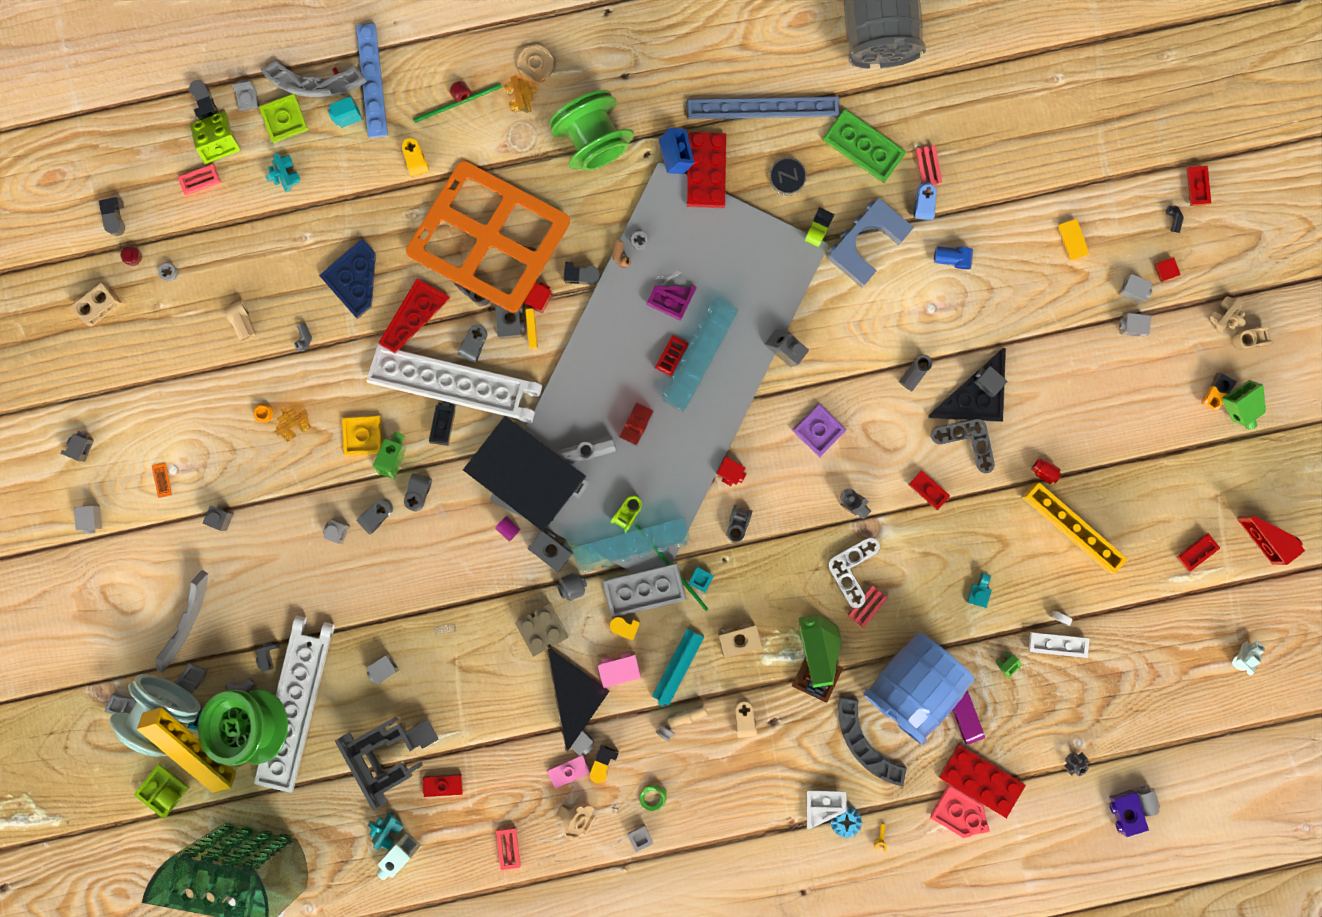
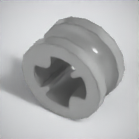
M637 231L631 237V244L635 249L642 250L648 244V237L644 232ZM637 236L645 239V242L642 241V245L634 242V239L637 240Z
M164 263L159 267L158 274L163 280L173 281L178 276V270L174 265ZM165 269H166V270H169V269H170V271H172V274H171V275L165 274V273H164Z
M660 724V729L656 730V733L668 742L671 741L670 737L675 735L672 730L663 724Z

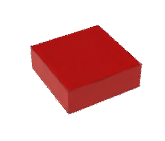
M1174 257L1154 264L1161 282L1181 275Z

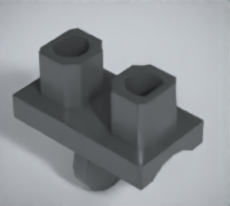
M845 489L841 493L840 500L842 503L840 505L845 510L854 515H859L862 519L870 514L871 510L866 505L869 501L852 489Z

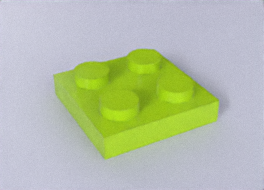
M295 94L259 106L273 144L309 131Z

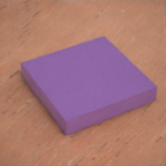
M820 403L793 429V432L819 458L846 431Z

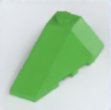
M819 615L799 617L800 636L813 688L833 685L839 648L842 642L838 626Z

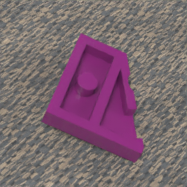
M655 286L646 305L681 321L697 287Z

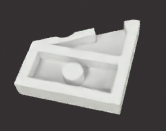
M807 791V829H811L847 812V792Z

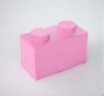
M631 652L620 654V658L614 660L612 657L601 659V663L598 664L603 688L641 678L636 654L631 655Z

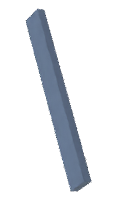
M839 96L687 99L688 119L838 117Z

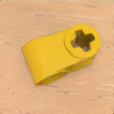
M412 138L404 140L402 151L411 178L430 172L418 142ZM411 145L414 146L413 152L409 151Z

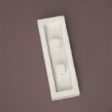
M1030 632L1029 652L1088 658L1089 638Z

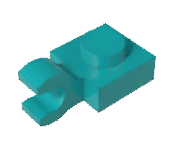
M981 573L978 585L972 584L967 599L968 603L987 608L992 592L991 589L987 588L991 575Z

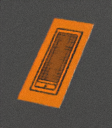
M166 463L152 465L158 498L172 495Z

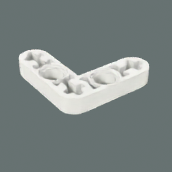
M868 538L833 557L829 562L831 574L847 602L853 608L863 606L865 595L850 569L878 553L880 545L874 538ZM867 543L875 544L874 552L868 550L864 553L867 556L863 557L862 551L858 547L862 546L863 550L867 548ZM852 551L858 552L859 560L851 561L848 557L849 553ZM834 561H837L838 563L841 562L842 565L840 568L842 572L847 570L848 573L842 574L838 578L836 575H839L840 572L837 568H832L834 566ZM844 577L851 578L852 586L848 588L843 587L841 580ZM856 587L857 590H854L856 596L862 597L860 604L853 603L851 601L853 599L852 593L847 595L846 592Z

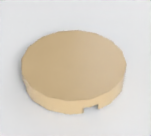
M540 44L529 45L520 51L517 57V68L519 74L525 80L531 83H540L551 76L554 70V59L552 53L546 47Z

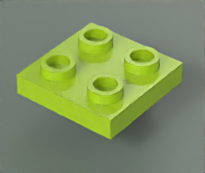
M159 763L134 793V796L164 819L190 787Z

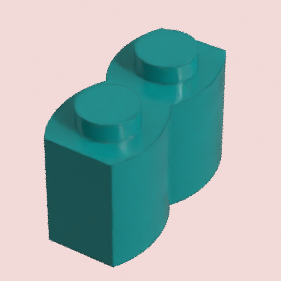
M351 96L329 104L330 109H328V113L336 126L340 125L341 128L363 120L360 110Z

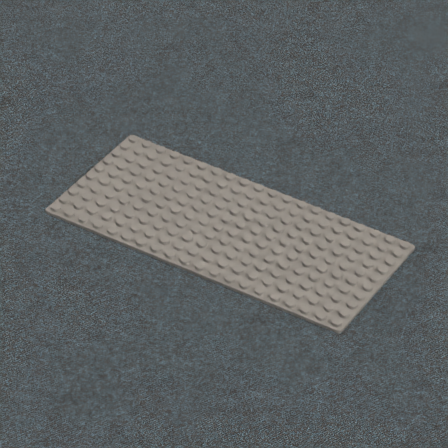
M659 162L619 240L624 242L623 253L627 258L631 259V265L627 268L619 267L613 260L612 254L534 410L533 422L528 423L525 431L556 454V450L611 435L617 450L613 453L571 464L586 476L584 480L589 482L579 499L573 495L546 528L547 530L632 572L667 565L637 530L636 526L639 525L670 563L673 562L775 355L764 344L775 330L787 331L828 248L826 242L821 241L819 247L805 241L806 232L726 193L725 208L687 207V174L667 173L664 163ZM637 231L644 232L648 237V244L642 250L635 249L631 244V237ZM637 236V240L634 239V242H638L639 245H642V241L645 242V239H641L640 236ZM655 286L697 287L681 321L646 305ZM674 335L689 343V346L671 378L654 369L670 338ZM675 342L672 343L673 346L682 350L683 346ZM672 349L668 351L676 356L680 354ZM666 355V357H665L666 359H668L669 361H671V362H673V363H675V361H676L675 359H673V358H671V357H669V356H667V355ZM665 362L661 364L669 369L672 368V366ZM584 446L582 454L584 456L590 455L591 447ZM492 494L490 498L492 503L497 504L523 517L510 506H508L505 502L499 499L497 496ZM637 496L642 500V508L627 533H625L623 528L610 522L628 497ZM631 499L628 506L630 509L636 510L639 507V503L636 499Z

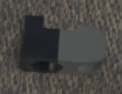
M193 81L189 86V91L195 97L199 107L194 109L196 116L202 120L218 113L209 88L202 81Z
M118 197L99 200L105 231L114 236L122 235L125 231V225L121 221L120 209L124 208L123 200Z
M565 262V283L595 285L599 282L600 273L596 267L575 268L573 262Z

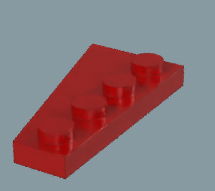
M416 279L378 345L396 354L450 300V297Z

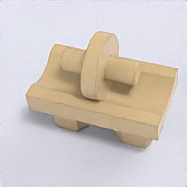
M1227 296L1221 303V307L1227 310L1226 314L1224 315L1216 310L1210 316V321L1217 326L1216 330L1222 333L1231 321L1232 323L1229 327L1232 329L1237 325L1240 327L1245 325L1246 322L1243 317L1246 314L1240 311L1244 302L1243 299L1238 298L1235 300Z

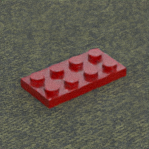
M689 132L688 139L694 164L687 170V207L725 208L726 133Z
M959 744L939 775L940 779L1006 819L1026 786Z

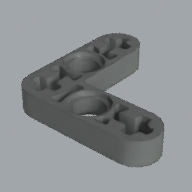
M975 418L938 426L931 431V439L936 444H945L971 438L978 470L982 473H990L994 469L995 463L986 423L982 419ZM976 422L983 425V428H980V432L973 429L969 430L971 434L967 435L965 424L969 423V428L974 427ZM956 426H961L964 429V433L960 437L953 434V429ZM946 428H950L951 439H948V435L943 436L941 441L938 438H934L938 430L941 433H947ZM983 440L987 443V448L984 451H979L976 448V444L978 441ZM989 452V456L985 455L987 462H991V465H988V469L980 467V464H983L982 456L978 458V455H984Z

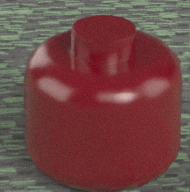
M458 81L452 84L450 94L456 102L460 103L471 95V90L465 82Z
M126 246L122 249L120 257L125 264L136 266L142 260V253L136 247Z

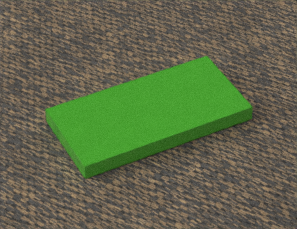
M847 109L842 111L822 140L882 183H885L906 153L904 149Z

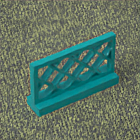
M689 628L686 629L652 695L662 707L664 704L669 706L704 639V636Z

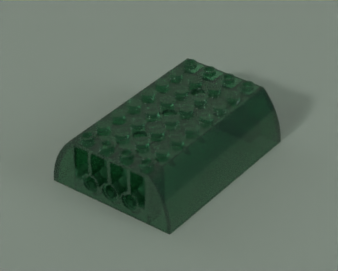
M223 823V825L218 826L166 860L150 879L144 892L142 903L214 917H278L307 889L308 868L305 854L298 840L291 838L292 836L289 834H280L279 836L272 834L273 832L269 830L258 832L253 831L254 828L243 826L242 828H236L234 824ZM186 889H190L193 892V898L187 896ZM207 893H211L214 896V902L207 899ZM228 897H232L235 900V906L228 903Z

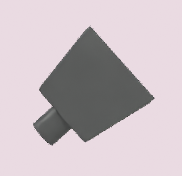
M775 330L764 344L789 367L797 366L809 352V349L792 334L780 330Z

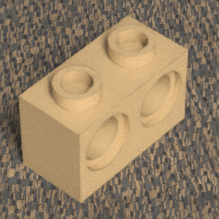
M98 283L92 286L90 292L85 296L78 297L71 307L85 325L92 327L122 303L109 286ZM105 293L106 298L101 302L100 296ZM90 305L91 309L86 314L85 308L86 306Z

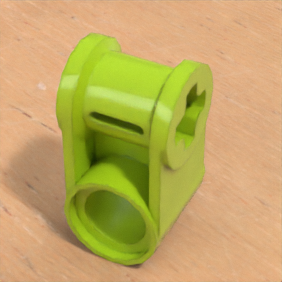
M637 496L628 497L610 523L617 524L627 533L642 508V500ZM631 499H636L639 503V507L636 510H632L628 506Z

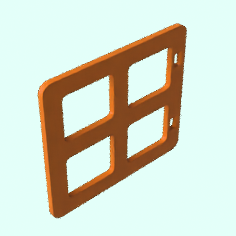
M462 161L456 166L406 248V254L412 260L503 309L514 313L521 308L568 229L570 217L473 164ZM467 179H471L503 196L502 201L487 225H482L450 207ZM454 180L459 182L455 191L449 189ZM516 205H520L552 222L551 228L537 251H531L499 233ZM441 221H445L477 238L476 244L460 268L424 250ZM424 229L429 231L425 240L419 238ZM491 247L527 265L511 294H506L474 277L475 271Z

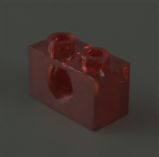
M636 402L619 438L637 447L654 411Z

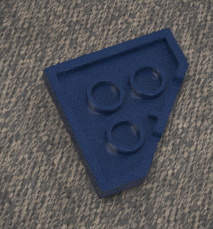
M363 238L319 275L357 319L372 307L376 253Z

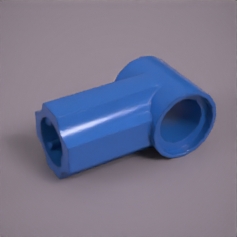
M936 246L934 263L952 265L957 269H971L972 248Z

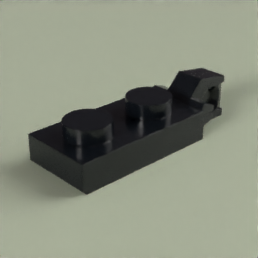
M446 401L438 402V405L435 407L429 443L449 446L456 412L455 404Z

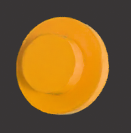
M260 404L254 410V417L260 423H267L273 418V409L267 404Z

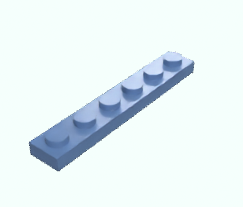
M375 24L358 25L356 29L361 74L366 80V83L363 84L368 137H387L388 128L377 28Z

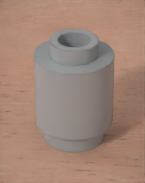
M1148 785L1139 787L1136 793L1138 794L1144 816L1158 814L1160 805L1155 789L1150 788Z

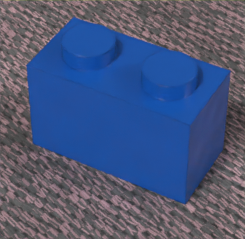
M669 128L659 139L666 171L672 174H684L694 164L686 129Z

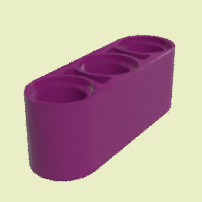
M967 690L963 698L952 710L966 745L985 739L982 726Z

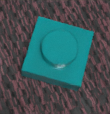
M697 567L688 584L706 593L714 575Z

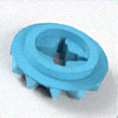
M847 806V812L831 819L833 831L838 836L844 838L855 836L860 831L862 825L859 812ZM846 814L849 821L855 822L849 824L847 830L844 824L838 823L845 821Z

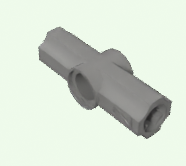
M612 435L556 450L557 455L569 464L590 460L594 457L617 451ZM584 446L591 447L590 455L584 456L582 454Z

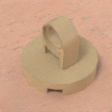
M586 802L576 805L573 809L562 804L557 814L564 819L563 835L571 841H577L580 839L578 836L582 833L584 835L588 833L595 820L593 815L595 809Z

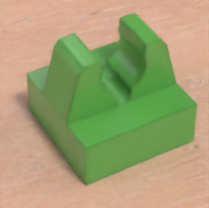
M1005 652L1004 656L1007 658V661L1002 663L1000 660H996V663L1002 673L1009 679L1022 664L1014 654L1011 655Z

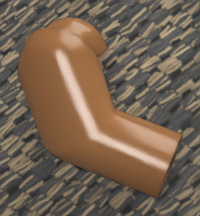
M615 241L613 260L619 267L627 268L631 265V259L627 258L623 253L624 242Z

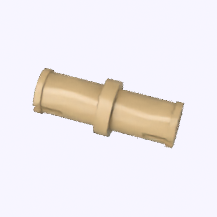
M702 704L689 710L687 708L683 709V712L667 717L670 727L673 728L684 723L690 724L692 720L708 716L705 705Z

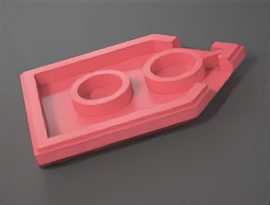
M949 784L931 812L930 818L962 838L990 832L983 804Z

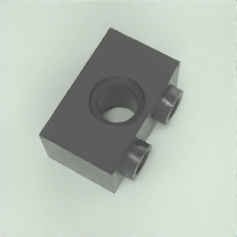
M495 304L498 338L523 337L522 332H525V322L521 321L520 313H524L523 304L514 313ZM508 314L515 315V320L511 323L506 322Z
M549 530L546 532L541 531L528 547V550L554 570L560 572L573 555L570 552L572 548L565 542L561 544L555 540L557 536ZM550 544L555 545L557 548V552L554 555H549L546 551L547 546Z

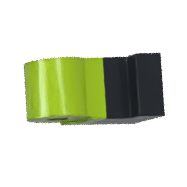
M819 207L805 241L819 247L835 214Z

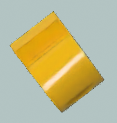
M618 616L610 622V629L613 633L633 641L640 621L633 619L632 624H630L623 617Z

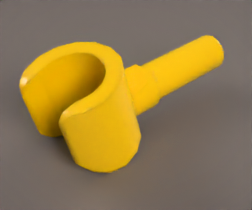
M881 823L879 838L875 841L874 846L877 851L878 845L882 844L884 845L883 852H886L887 846L884 841L886 824Z

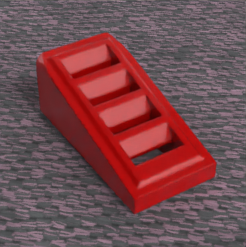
M672 335L654 369L672 378L689 343ZM675 342L683 346L682 350L673 346L672 343ZM672 349L680 354L676 356L668 351ZM666 355L675 359V363L666 359ZM665 362L672 366V368L669 369L661 364Z

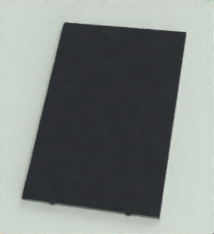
M504 416L463 468L465 473L542 532L546 530L586 478L583 473L507 416Z

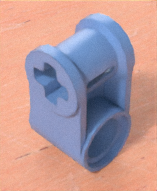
M923 182L917 188L913 212L914 219H934L937 191L929 182ZM928 187L931 193H927V196H925L923 190L925 191Z

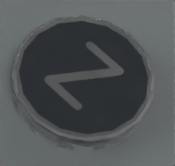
M784 157L777 160L769 172L771 187L784 196L798 193L804 187L807 180V171L804 165L792 157Z

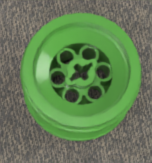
M597 90L582 95L563 106L550 119L549 125L552 129V135L554 137L569 136L577 150L569 161V168L575 170L582 169L584 171L595 170L611 163L628 149V143L632 140L634 132L631 129H615L608 114L615 108L617 100L615 97H612L610 91Z
M255 689L248 692L227 690L218 693L206 703L198 723L199 740L204 752L215 762L227 766H236L245 762L262 764L270 761L283 748L288 733V718L284 705L276 695L263 689Z

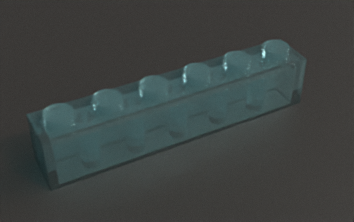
M720 299L716 303H711L707 311L710 313L707 320L703 318L698 328L701 330L698 337L694 335L689 344L692 347L689 354L685 352L680 361L683 364L680 371L675 370L671 378L674 380L671 387L667 386L662 395L665 397L664 403L684 413L739 309Z
M684 517L574 547L572 550L578 571L583 570V573L594 571V566L601 565L602 568L612 566V561L620 559V562L623 563L632 560L631 556L637 554L641 558L650 555L652 550L657 549L658 553L667 551L670 545L676 544L677 548L688 545L687 541L691 539Z

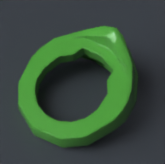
M650 785L644 788L639 799L641 806L648 811L661 809L667 800L666 789L658 785ZM649 791H658L661 798L655 806H650L645 802V794Z

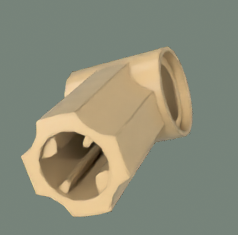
M242 300L224 308V313L229 322L233 324L240 341L248 340L256 335L248 317V309Z

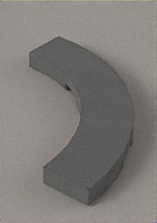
M839 696V724L843 738L851 753L864 768L875 776L891 784L904 787L907 767L886 760L870 746L863 735L859 723V700Z

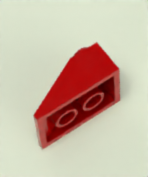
M1239 516L1237 518L1272 565H1288L1305 552V549L1302 547L1303 543L1297 536L1256 516Z

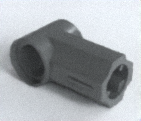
M920 355L915 358L899 383L912 392L927 371L931 369L932 359L927 355ZM919 359L927 361L925 369H921L918 366Z

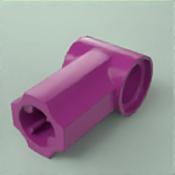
M508 516L504 517L495 527L508 541H511L521 530L518 527L519 525Z

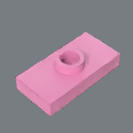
M582 754L547 770L556 789L589 774L590 769Z

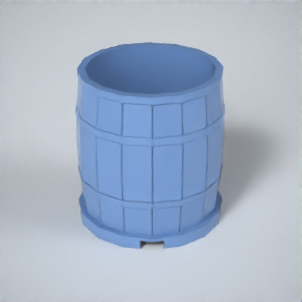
M917 632L890 660L882 672L879 673L870 689H865L863 695L885 716L894 719L899 724V728L923 745L925 741L927 742L926 737L940 725L963 698V695L975 681V678L961 663L923 633Z

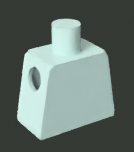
M406 833L378 864L380 867L376 872L378 877L382 880H385L388 876L393 878L419 849L420 845Z

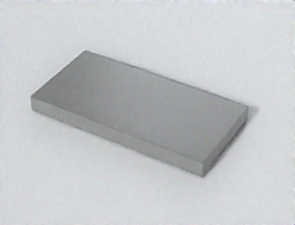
M678 562L603 580L612 618L687 600Z

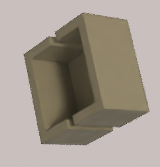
M551 603L535 611V616L530 614L515 622L533 657L549 649V644L553 647L569 637Z

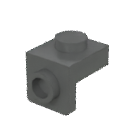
M273 641L261 644L262 648L256 649L258 655L256 663L258 668H261V672L274 669L270 650L279 648L280 644L274 645Z

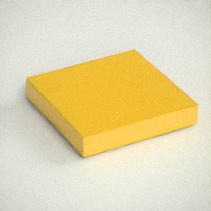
M381 415L342 417L344 456L378 454L383 443Z

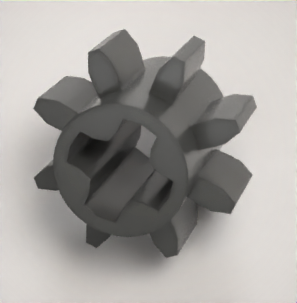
M1072 752L1065 758L1067 764L1064 766L1071 776L1075 773L1077 776H1082L1088 771L1089 766L1087 764L1089 761L1083 752L1079 755L1076 752Z

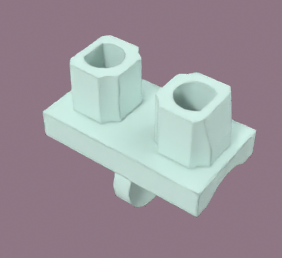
M1245 641L1242 643L1239 654L1233 658L1234 667L1238 670H1247L1249 675L1254 674L1257 665L1261 663L1262 658L1260 655L1264 653L1265 647L1259 641H1255L1252 644Z

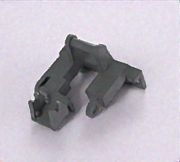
M394 717L355 740L350 732L335 740L373 811L387 802L384 792L412 777L411 772L420 768L423 764L420 762L408 769L404 761L392 768L383 771L372 750L384 743L389 746L402 738L409 751L414 750L418 746H421L422 749L439 740L428 719L407 731L402 722L386 731V726H390L398 720L397 717ZM365 754L377 774L375 777L371 774L362 757Z

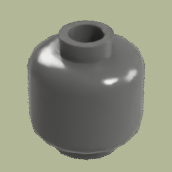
M571 573L560 578L557 585L560 596L569 601L583 596L585 587H587L585 578L583 576L580 577L577 573Z

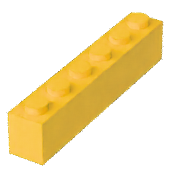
M1033 483L1021 497L1108 573L1116 574L1128 560L1041 483Z
M162 707L142 713L137 727L140 733L212 793L232 788L236 771L230 766L217 763L209 758L204 752L200 740Z

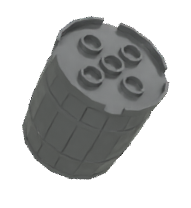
M844 0L845 24L850 47L848 59L852 66L870 69V64H880V68H890L913 62L920 58V52L923 51V54L926 52V44L922 36L923 24L920 0Z

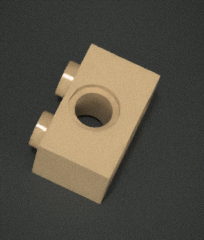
M751 622L741 624L740 629L733 630L732 627L721 630L722 634H718L725 658L762 648L757 627L752 625ZM738 634H742L745 637V641L741 645L734 642V638Z

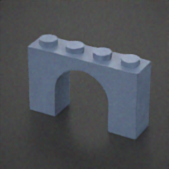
M880 198L876 202L872 200L865 208L867 210L864 216L859 215L853 222L855 225L851 231L847 229L840 237L843 239L840 244L837 245L835 243L828 251L830 253L828 260L861 288L864 287L877 270L858 254L856 250L858 234L867 229H877L900 245L914 228Z

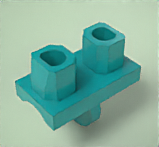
M279 153L275 154L272 160L273 166L268 167L269 173L265 177L267 181H273L275 185H279L281 182L286 193L291 191L292 186L300 183V177L296 171L289 174L286 171L287 168L293 167L290 155L280 157Z
M389 811L384 820L378 817L376 822L370 821L368 823V826L371 828L369 835L373 837L371 841L374 844L373 848L379 850L381 847L390 850L394 839L387 835L390 830L398 834L403 828V823L395 817L394 813Z

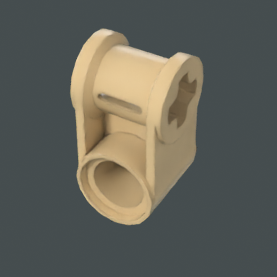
M1270 325L1235 334L1232 339L1233 346L1236 349L1243 350L1274 344L1270 339L1268 330ZM1242 336L1246 338V344L1243 343Z
M741 699L735 705L737 738L757 736L752 704L747 699ZM742 705H746V708H749L746 710V713H742V710H739L742 709Z

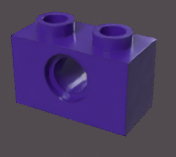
M1128 790L1109 796L1111 801L1109 808L1112 814L1116 816L1115 826L1119 833L1125 837H1130L1149 831L1138 794L1135 791ZM1130 809V816L1124 818V812Z

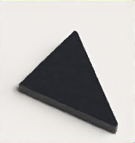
M1002 348L930 413L928 418L954 420L979 418L983 421L1003 422L1004 386L994 397H990L974 382L977 379L975 375L982 368L986 369L990 366L1005 378L1006 348Z
M549 648L547 655L554 684V694L560 717L559 721L565 744L564 748L568 752L610 691L603 688L601 684Z

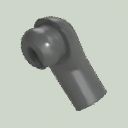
M302 323L297 326L301 335L294 344L297 351L307 350L312 340L306 323Z

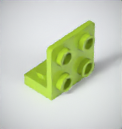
M225 111L198 120L190 125L195 149L205 165L241 151L238 142L231 132L228 116Z

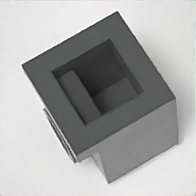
M77 431V434H73L67 440L66 451L61 450L60 454L85 462L94 441L88 439V434Z

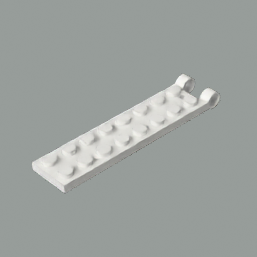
M378 345L367 377V383L517 418L526 423L533 422L535 412L531 409L519 407L523 392L538 397L542 390V385L536 382H529L403 351H398L394 354ZM512 396H515L516 399H515V400H511V397H512Z
M298 615L295 616L276 692V696L284 705L287 713V738L283 748L273 759L258 765L254 781L256 785L289 793L294 791L330 640L335 628V624L324 622L320 638L304 635L303 631L307 618ZM308 641L312 643L311 647L307 646Z

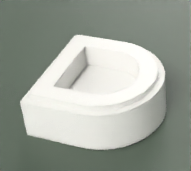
M1052 611L1050 615L1051 618L1067 626H1070L1072 622L1071 617L1058 611Z

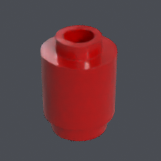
M1039 458L1031 469L1037 477L1049 485L1052 482L1057 483L1062 475L1059 467L1042 458Z

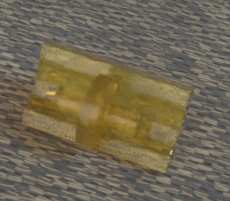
M516 75L510 77L511 81L504 85L507 95L515 94L516 96L515 100L509 102L510 110L512 112H531L532 109L529 101L534 100L533 94L537 92V88L535 86L530 87L529 81L524 82L522 78H517Z
M285 407L282 408L281 412L283 415L277 419L280 423H283L276 427L275 432L288 442L296 437L292 427L298 425L302 432L310 429L311 424L306 409L293 416L297 413L294 408L290 411H287Z

